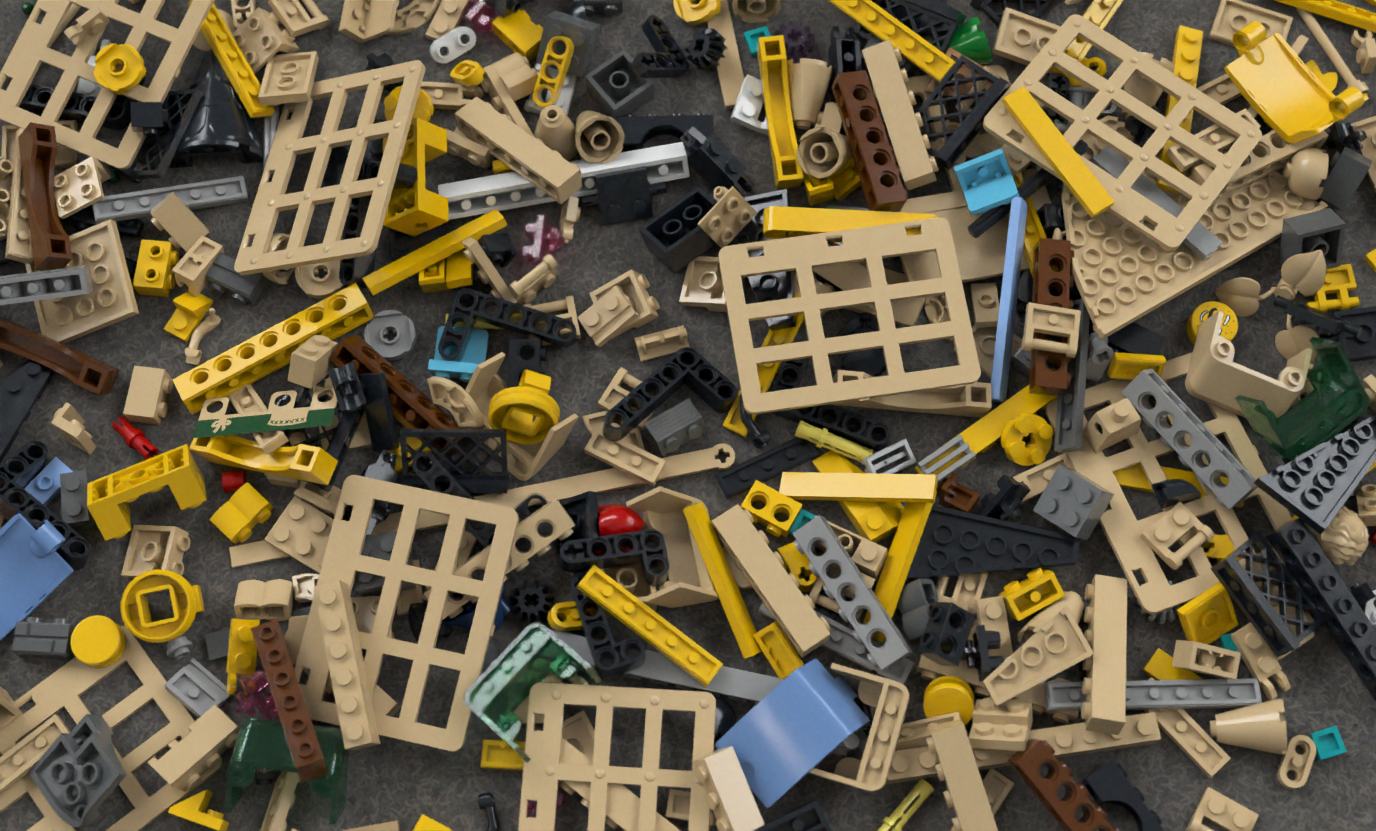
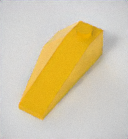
M832 450L812 461L819 473H865L846 457ZM838 501L859 535L874 543L896 532L904 511L901 502Z

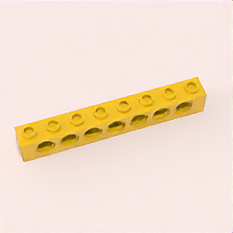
M355 283L194 369L183 373L173 379V382L182 401L193 415L202 410L203 403L207 399L227 397L245 385L251 384L289 364L292 353L312 336L323 335L332 341L374 318V315ZM214 401V402L210 403L208 406H210V405H212V404H214V403H216V402H218V401Z

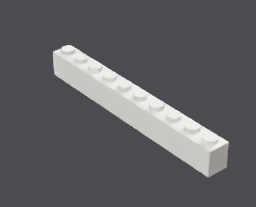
M683 142L622 152L614 160L606 164L590 163L585 159L569 162L579 167L582 187L571 195L572 197L596 194L597 174L645 166L647 179L650 184L690 177L687 154ZM516 171L438 185L439 195L448 198L449 220L484 214L494 209L501 211L556 201Z

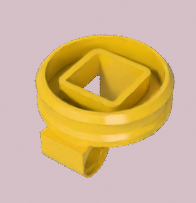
M525 369L518 387L503 389L492 397L488 412L490 427L492 429H506L507 440L518 444L543 442L550 429L559 423L560 408L557 402L548 395L551 377Z
M161 569L146 571L136 576L127 585L120 601L121 616L125 628H128L137 638L153 643L169 642L182 636L191 627L196 613L205 612L200 585L191 586L178 573ZM169 589L174 617L152 622L148 598L144 595Z

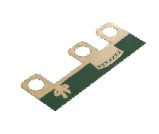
M333 387L318 388L314 391L310 407L294 408L297 392L294 390L281 391L271 396L267 411L225 415L229 403L228 397L210 398L203 403L193 438L330 426L334 417L337 397ZM330 390L334 393L333 398L327 402H319L317 399L318 395L323 391ZM285 394L291 397V401L287 405H275L277 397ZM214 401H221L223 403V407L218 412L210 413L207 411L210 403Z

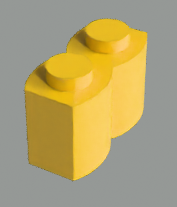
M247 482L233 494L228 502L213 514L210 521L236 545L239 541L241 543L245 542L252 535L253 531L251 529L258 522L262 524L271 516L273 506Z

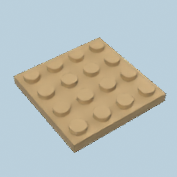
M112 219L69 236L72 260L65 268L89 265L93 291L85 295L34 301L42 335L65 344L139 314L117 224ZM34 261L31 265L25 263L27 273L38 271L35 270Z

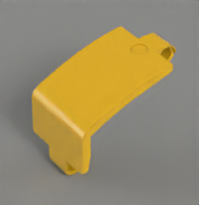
M1252 21L1233 34L1232 41L1240 57L1225 66L1224 70L1257 113L1290 144L1321 133L1333 123L1346 118L1369 99L1366 93L1362 94L1355 87H1349L1335 96L1310 71L1279 33H1275L1266 39L1265 27L1258 21Z

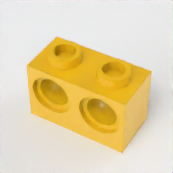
M756 480L741 508L742 510L747 509L754 519L752 524L756 525L759 522L766 526V531L773 536L780 537V535L787 537L802 509V504ZM756 500H760L766 506L761 510H757L751 504ZM777 513H785L789 519L785 522H779L774 516Z

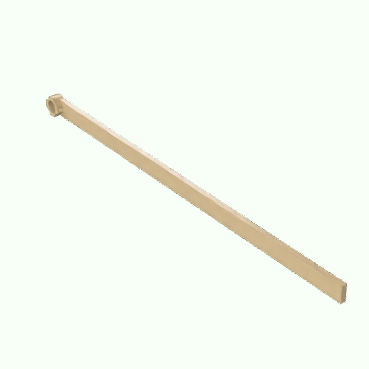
M723 443L717 444L713 448L661 458L666 461V466L657 481L719 469V471L728 470L735 462V452L730 445ZM719 452L729 454L730 457L726 458L725 463H721L720 459H715ZM611 468L509 489L507 493H490L475 496L474 498L477 501L514 509L532 493L542 494L548 503L555 497L558 501H563L587 491L597 492L598 494L646 484V482L617 468ZM532 499L528 503V508L540 506L543 503L539 499ZM421 509L416 531L448 525L450 515ZM402 512L389 514L385 521L375 526L372 534L369 536L397 531ZM265 540L229 547L232 568L290 557Z

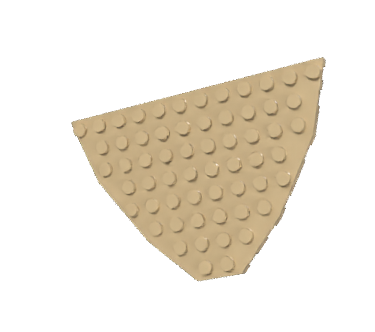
M1108 115L1099 120L1133 142L1134 136L1125 128V122L1117 121L1118 117ZM1087 132L1081 138L1088 145V151L1082 156L1089 161L1107 147L1106 144ZM1226 149L1221 151L1223 154L1228 152ZM1159 151L1158 154L1155 156V157H1157L1158 159H1159V157H1160V151ZM1121 155V156H1122L1123 158H1125L1129 163L1131 162L1129 159H1127L1126 157H1124L1123 155ZM1193 167L1185 171L1186 177H1190ZM1144 170L1142 174L1156 185L1157 177ZM1275 171L1214 200L1198 222L1223 243L1220 248L1203 261L1183 243L1176 250L1165 249L1107 210L1091 218L1064 182L1061 196L1066 238L1068 241H1071V250H1074V258L1072 257L1070 263L1071 274L1094 324L1093 330L1101 340L1281 237L1283 219L1323 210L1328 207L1322 200L1319 203L1294 194L1288 187L1287 178H1284ZM1163 191L1183 209L1191 200L1183 194L1177 195L1174 192ZM1144 218L1140 222L1152 231L1156 227Z

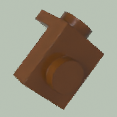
M953 472L948 479L944 478L938 488L940 493L939 505L971 513L980 500V494L957 483L958 474Z

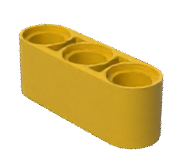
M553 37L547 45L533 91V99L539 106L547 107L554 105L560 98L574 52V44L568 37ZM559 41H563L566 45V51L562 55L556 51V44ZM553 64L559 70L558 76L555 79L548 72ZM545 88L551 92L549 102H545L541 97V93Z

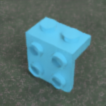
M1002 148L954 166L971 215L986 213L989 209L1009 204L1014 197H1019Z
M445 326L439 327L434 360L429 359L428 370L432 376L443 377L449 380L450 378H459L461 381L469 382L477 365L486 361L489 340L488 332L486 330L473 329L462 360L460 362L444 361L439 354L438 345ZM453 327V330L456 332H460L465 329L460 327ZM448 346L445 354L448 356L454 355L458 347Z

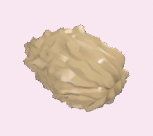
M1344 505L1321 534L1305 523L1323 552L1336 565H1341L1345 562L1349 566H1353L1357 559L1362 557L1369 544V534L1366 526L1358 518L1357 513L1348 510Z

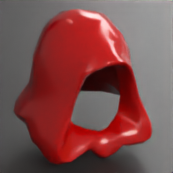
M619 504L598 506L600 536L642 530L644 521L631 508ZM627 546L619 548L624 553H628L631 550ZM595 550L592 552L602 556L605 554L601 550Z

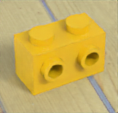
M141 240L133 287L139 295L169 297L170 289H174L176 280L172 269L180 261V254L171 242Z
M1037 568L1027 574L1028 578L1021 582L1016 580L1003 587L1005 591L998 595L1003 596L1005 608L1011 618L1020 621L1065 596L1052 571Z

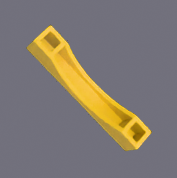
M784 36L759 37L757 55L776 189L800 187L803 181V171L796 155L798 145L791 113Z
M236 435L193 438L189 447L191 451L207 462L324 485L329 484L338 462L322 448L304 444L292 447H279L266 455L258 442Z

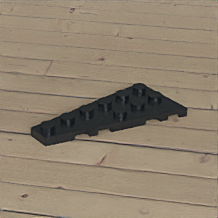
M783 189L743 197L757 214L733 238V245L775 240L763 236L764 209L771 206L790 207V193L788 190ZM763 249L749 250V258L763 256ZM794 270L748 277L758 303L795 298ZM796 315L768 318L766 322L771 331L796 327Z
M932 505L906 581L1075 565L1080 538Z

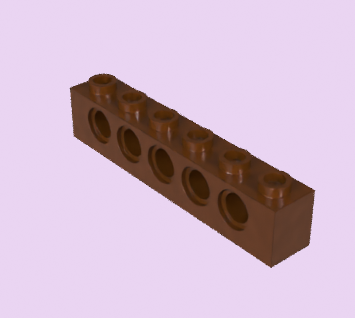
M866 70L838 73L832 85V90L869 210L900 212L907 202V190L902 186L900 180V168L895 164L893 158V146L889 144L886 136L887 128L880 117V106L878 101H875L873 95L872 81L868 79Z
M1040 238L1034 246L1032 303L1067 309L1073 308V300L1069 298V290L1072 289L1074 281L1073 275L1070 274V263L1072 257L1074 258V250H1071V241ZM1049 265H1055L1059 272L1052 271ZM1048 289L1057 291L1058 296L1051 295ZM1034 332L1033 335L1035 339L1047 340V337H1050L1056 342L1068 343V337ZM1031 349L1029 393L1061 396L1070 386L1071 374L1067 373V363H1070L1071 358L1066 357L1062 353ZM1046 362L1053 363L1056 371L1048 369Z
M359 335L342 339L329 358L338 367L353 362L357 376L363 373L385 372L393 416L407 429H463L459 428L458 424L436 404H433L432 400ZM436 437L432 441L441 451L449 444L443 437ZM462 437L458 443L462 445L467 437ZM453 446L446 455H454L458 450Z
M278 620L251 628L300 782L302 783L327 774L328 771Z
M1031 739L1027 742L1025 751H1017L1008 759V762L1064 831H1095L1097 828L1100 831H1119L1116 827L1112 828L1106 821L1108 818L1107 814L1098 805L1094 806L1088 799L1090 794L1087 789L1080 783L1076 784L1071 778L1073 775L1072 771L1065 763H1059L1053 755L1055 750L1047 741ZM1043 763H1046L1048 773L1042 777L1040 775V767ZM1061 785H1064L1065 795L1059 799L1057 790ZM1078 807H1081L1083 816L1077 821L1075 811Z

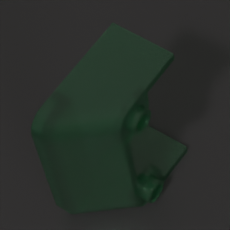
M1317 337L1310 339L1320 359V362L1313 366L1309 374V380L1314 390L1278 419L1271 410H1268L1264 401L1241 395L1235 398L1253 431L1289 461H1293L1299 455L1324 442H1328L1363 414L1368 407V395L1339 341Z
M535 622L529 624L467 689L464 701L474 714L528 763L531 759L514 742L522 730V722L514 711L530 695L532 686L542 682L550 672L558 679L567 680L572 678L580 669L598 685L603 681L589 663L542 623Z
M252 718L241 726L227 770L226 812L232 811L243 796L244 787L253 782L256 777V768L297 773L281 721ZM313 725L328 773L310 779V788L317 796L331 798L329 824L335 825L346 806L349 750L344 747L341 729Z

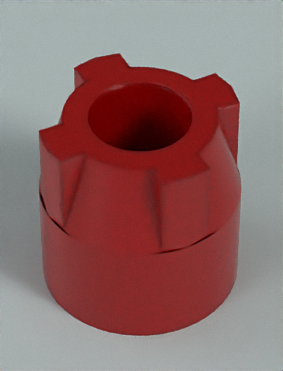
M244 471L222 473L224 493L236 492L246 483Z

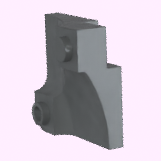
M86 714L70 733H61L29 771V774L56 814L67 824L74 827L90 826L101 814L98 810L100 805L127 775L113 748L111 738L115 734L102 715Z

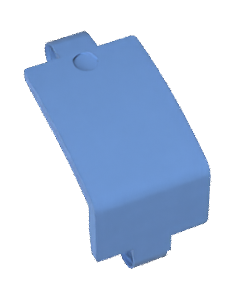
M18 513L0 529V641L16 628L18 621H24L73 573L71 566L56 552L66 539L48 520H45V524L36 530Z
M814 659L799 667L784 679L715 743V747L719 750L733 746L750 790L769 808L845 739L864 727L870 720L854 702L859 695L846 680L840 676L834 679L817 659Z

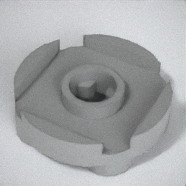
M385 310L377 313L370 324H367L364 338L365 342L387 361H395L412 352L417 334L414 324L409 317L397 310ZM393 330V333L397 334L394 340L388 341V339H384V336L388 335V331Z

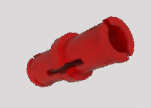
M124 416L118 418L124 427H121L114 421L112 429L126 440L127 446L134 448L145 460L152 458L148 450L154 456L158 455L159 449L145 438V433L140 429H136Z

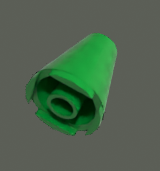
M975 16L958 27L949 48L979 65L989 64L993 62L984 30L982 31L979 28L981 23L978 17Z

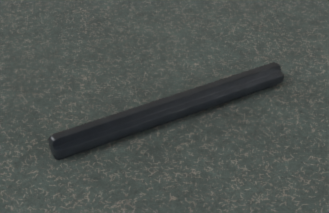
M1080 139L1073 149L1082 156L1088 151V145ZM1041 168L1017 187L1019 197H1022L1025 201L1055 176ZM1011 203L989 209V211L967 227L969 234L974 238L981 236L1010 213Z

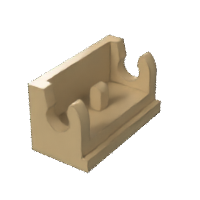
M201 235L172 269L178 286L182 287L185 283L189 287L190 294L197 297L208 284L205 277L210 267L213 266L219 253L224 254L223 246Z
M302 481L294 495L317 510L333 518L335 517L341 489L332 486L331 491L327 492L321 490L317 485ZM347 504L345 505L342 520H345L349 514L347 511L349 505Z

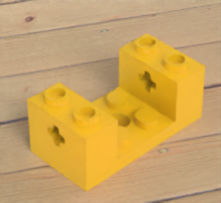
M418 117L411 120L400 163L414 166L417 171V179L410 188H393L384 219V226L415 237L449 221L448 198L425 189V163L447 153V130ZM388 137L383 138V153Z
M188 444L87 483V507L105 541L112 538H121L131 531L129 502L135 501L140 495L160 491L165 485H169L181 510L196 508L206 501L204 477Z

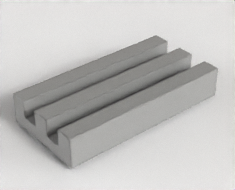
M958 435L918 462L917 466L923 474H932L964 452L966 456L937 475L938 483L974 459L976 454L969 449L970 446L963 441V437ZM956 445H959L958 449L927 469L925 467Z
M906 439L898 441L860 460L862 465L865 464L867 468L865 472L877 474L875 470L906 455L909 460L880 474H894L917 462ZM903 446L904 451L872 465L871 461Z

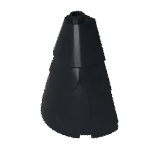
M210 49V51L205 53L189 89H199L203 92V95L168 168L193 167L192 156L237 154L242 164L263 162L264 146L255 126V119L250 117L216 55Z

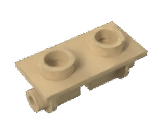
M683 325L634 338L641 362L676 353L683 347H690L687 340V331Z

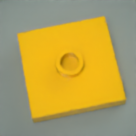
M1218 582L1177 609L1187 641L1209 645L1239 625L1229 594L1221 582Z

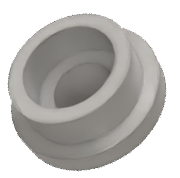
M186 636L178 637L167 643L166 647L168 650L166 654L169 658H175V660L182 659L190 654L189 650L193 648V644L191 641H188Z

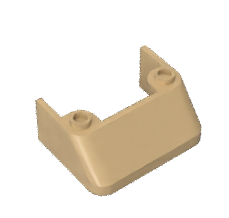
M1219 310L1199 326L1185 380L1186 390L1193 397L1261 425L1273 426L1282 420L1304 387L1313 349L1308 347L1288 359L1286 368L1280 372L1278 380L1233 362L1235 354L1233 344L1228 339L1219 336L1224 312Z
M503 352L477 365L465 389L478 406L485 424L481 427H466L463 429H492L488 423L490 401L496 393L507 388L506 382L497 374L506 356ZM573 414L553 426L543 442L518 444L507 440L508 471L521 481H526L533 477L563 446L579 416ZM489 437L484 443L495 451L501 445L500 437Z
M660 486L626 502L627 507L643 512L644 525L648 530L654 529L659 531L665 539L669 560V581L659 587V591L646 596V602L668 608H676L715 601L719 597L683 512L684 508L701 503L702 501ZM704 504V507H705V509H706V511H707V514H708V516H709L708 509H707L706 505Z
M832 663L831 669L835 673L861 680L858 688L859 698L864 704L875 707L876 710L861 760L851 757L841 759L836 765L834 774L815 768L808 772V774L871 792L878 791L884 787L887 781L909 703V691L900 682Z

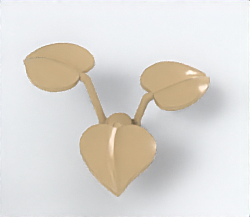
M1316 250L1288 258L1282 265V278L1277 287H1271L1263 295H1259L1261 290L1260 284L1253 279L1245 277L1234 278L1222 283L1215 290V294L1221 303L1230 307L1235 315L1240 317L1254 314L1259 308L1258 300H1264L1272 294H1275V297L1280 295L1289 300H1293L1298 291L1304 295H1312L1321 289L1325 281L1326 262L1322 250ZM1287 314L1288 330L1278 332L1275 337V345L1278 352L1288 360L1309 347L1313 349L1310 364L1314 363L1320 348L1318 333L1307 325H1297L1292 328V321L1290 320L1292 316Z

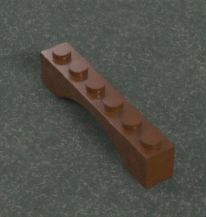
M30 122L20 134L18 140L34 267L38 271L65 268L72 260L69 236L60 224L55 205L54 169L57 153L55 126Z
M0 316V348L38 362L62 374L76 385L99 395L111 392L120 369Z

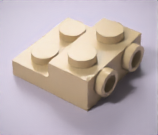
M698 256L688 264L679 299L683 306L706 307L709 311L727 312L718 257Z
M632 269L589 293L594 304L614 286H617L631 303L635 312L638 313L639 316L613 338L633 327L638 329L659 317L656 312L659 309V304L654 296H649L647 288L650 287L644 274H639Z
M134 525L121 575L126 578H135L141 573L157 569L168 570L182 575L184 572V564L182 563L184 551H187L190 547L189 533L174 526Z
M991 697L977 699L972 713L973 725L968 737L971 748L1025 751L1033 723L1032 702L1016 698L995 706Z

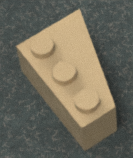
M216 705L212 706L188 727L190 731L179 743L175 739L168 744L170 750L159 760L153 757L147 762L170 785L184 792L188 789H193L199 784L202 779L200 776L208 768L212 769L221 760L220 755L227 748L234 747L241 739L240 734L244 731Z

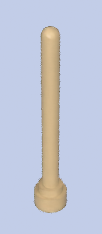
M1297 8L1298 13L1348 85L1347 88L1355 87L1362 94L1366 93L1368 95L1370 90L1365 82L1356 80L1311 12Z

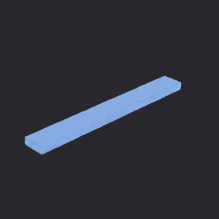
M1014 197L1011 200L991 376V400L997 404L1004 403L1007 395L1028 204L1022 197Z

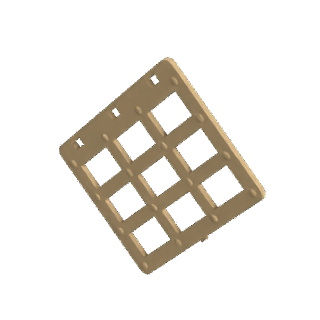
M38 0L0 72V120L25 129L30 122L55 126L57 144L88 157L93 156L98 161L117 169H128L132 165L146 137L143 135V132H133L130 123L118 148L95 139L117 96L116 93L102 87L80 132L57 123L79 78L101 86L93 74L95 67L87 63L107 25H105L102 31L92 36L87 34L83 41L77 45L72 57L49 47L72 4L87 10L96 5L109 20L112 19L132 27L125 44L131 45L138 52L148 34L171 43L149 88L138 84L133 89L121 94L138 102H162L163 104L215 0H193L179 29L156 20L165 0H147L140 13L117 5L119 0ZM42 10L46 12L42 23L38 24L36 20ZM43 62L63 70L64 73L42 115L38 116L19 108V105ZM116 64V71L114 73L122 71L124 64ZM8 76L12 80L5 91L1 87Z
M1077 14L1067 18L985 116L983 121V127L988 133L1062 180L1002 103L1004 97L1024 86L1033 98L1072 122V125L1063 135L1072 148L1075 147L1087 132L1129 159L1131 162L1116 179L1078 154L1115 201L1114 205L1107 209V211L1167 250L1179 248L1262 137L1261 130L1252 123L1180 79L1173 72L1161 67ZM1077 36L1121 63L1108 80L1064 53ZM1053 65L1097 93L1084 110L1040 83V80ZM1134 72L1179 100L1167 117H1164L1121 89ZM1110 102L1156 130L1142 148L1097 119ZM1192 109L1238 137L1225 155L1180 127V124ZM1012 132L1023 140L1019 144L1008 135ZM1169 139L1215 168L1202 186L1155 157ZM1144 170L1191 199L1177 218L1131 188ZM1143 218L1156 226L1154 231L1140 223Z
M420 60L313 82L309 101L285 103L234 265L237 273L240 275L255 274L367 256L375 251L425 73V65ZM404 81L393 120L373 124L384 85ZM367 89L357 126L337 131L348 93ZM332 96L321 134L302 138L313 100ZM290 112H293L291 119L288 120ZM388 137L377 178L357 181L368 141ZM351 144L340 184L321 188L332 148ZM315 151L304 191L285 194L296 156ZM274 174L272 181L269 182L270 175ZM372 195L361 236L340 240L352 198ZM334 202L323 243L304 246L315 205ZM298 208L286 249L267 252L279 212ZM251 238H254L252 246L248 247Z
M937 217L723 247L719 251L718 260L743 407L749 414L755 415L854 400L861 402L876 397L968 385L977 382L981 375L951 227L945 218ZM920 227L921 234L907 236L905 229ZM842 238V245L828 247L827 240ZM763 249V256L749 258V250ZM936 252L941 278L887 285L882 258ZM866 261L871 287L825 294L816 293L812 268ZM796 270L800 297L746 304L742 277ZM944 294L950 321L896 329L891 301ZM874 304L879 331L832 338L824 337L820 311ZM804 314L808 341L753 348L749 321ZM953 338L958 366L904 373L899 345ZM883 348L888 375L833 383L828 355ZM812 358L816 380L815 386L761 393L756 365Z
M1193 352L1166 361L1160 378L1166 383L1187 375ZM1113 379L1085 389L1084 411L1105 403L1112 405L1124 399L1125 396L1121 391L1132 380ZM1058 399L1051 401L1046 407V415L1054 432L1056 431ZM1207 402L1215 419L1203 424L1215 437L1224 434L1236 459L1256 480L1264 474L1267 475L1268 473L1258 456L1259 453L1255 445H1252L1237 415ZM1168 414L1166 420L1170 426H1173L1174 418ZM1085 416L1083 417V429L1088 423ZM1139 427L1137 434L1126 438L1131 449L1105 458L1102 451L1097 453L1093 451L1082 434V449L1066 452L1065 454L1075 471L1114 494L1108 504L1110 510L1102 514L1099 523L1141 608L1148 614H1156L1189 602L1220 582L1210 569L1212 566L1200 545L1187 556L1196 577L1172 586L1169 585L1152 549L1140 536L1175 505L1163 508L1164 512L1137 521L1113 474L1140 464L1150 486L1167 480L1156 458L1175 450L1166 446L1161 438L1147 442ZM1186 433L1184 441L1187 445L1191 446L1192 438ZM1203 453L1202 460L1206 465L1209 466V463ZM1200 483L1206 496L1183 505L1196 518L1215 512L1234 550L1248 540V537L1233 508L1228 509V507L1219 504L1215 499L1216 494L1209 487H1205ZM1259 487L1245 499L1257 496L1274 530L1287 522L1293 521L1288 510ZM1192 530L1188 531L1178 540L1181 547L1195 536ZM1252 546V553H1253V555H1256V556H1260V557H1261V553L1256 554V552H1255V550H1254V548H1253V546ZM1272 548V550L1275 552V554H1276V555L1278 556V558L1281 560V558L1279 557V555L1277 554V552L1275 551V549ZM1239 558L1240 561L1238 562L1246 570L1245 559ZM1253 561V572L1262 574V564ZM1269 566V572L1275 570L1274 567ZM1138 570L1141 571L1146 581L1141 586H1139L1133 572Z
M351 475L345 479L317 586L340 580L349 585L351 595L357 571L385 577L372 632L370 634L358 631L361 649L367 650L364 665L371 700H373L384 654L413 660L399 718L374 713L379 735L448 751H458L463 747L490 636L494 634L495 625L493 624L519 522V515L513 508L358 475ZM375 500L404 506L390 561L361 555ZM346 504L353 506L350 521L342 520ZM421 509L450 515L436 571L407 565ZM467 519L496 525L483 581L453 575ZM403 581L432 587L418 644L388 638ZM449 591L478 597L465 655L435 648ZM314 594L294 671L299 683L303 667L311 669L307 685L299 684L310 719L340 726L336 704L323 701L330 671ZM430 665L460 671L446 729L416 722Z
M120 626L125 633L126 647L117 662L105 668H93L75 657L15 701L18 708L32 698L36 705L23 714L22 712L19 717L0 731V755L5 754L20 740L63 708H66L75 723L78 724L86 714H91L80 696L121 665L128 662L143 685L102 715L111 730L153 699L170 721L168 725L124 758L121 757L113 745L118 760L127 773L125 778L119 783V786L135 809L106 831H140L218 772L223 762L221 758L212 769L208 768L200 776L202 779L199 784L191 790L188 789L184 792L168 783L149 797L133 772L165 749L174 739L183 738L190 731L188 727L195 720L187 708L165 689L166 679L128 628ZM29 772L0 794V813L27 793L30 794L45 817L27 831H77L74 826L67 824L56 814Z
M543 682L533 685L529 696L518 831L555 830L558 781L591 783L588 831H605L608 784L641 786L638 831H655L658 787L690 788L689 831H709V826H712L713 814H710V807L706 801V791L703 784L696 777L694 762H692V771L659 769L663 710L695 712L693 761L713 752L716 712L714 696L708 692ZM564 705L597 707L592 765L560 763ZM613 708L646 709L642 768L609 766ZM535 714L544 715L543 731H534ZM528 800L537 801L536 818H527Z

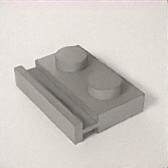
M194 658L190 660L186 667L184 666L164 684L165 689L198 718L214 705L220 708L232 696L227 694V686Z

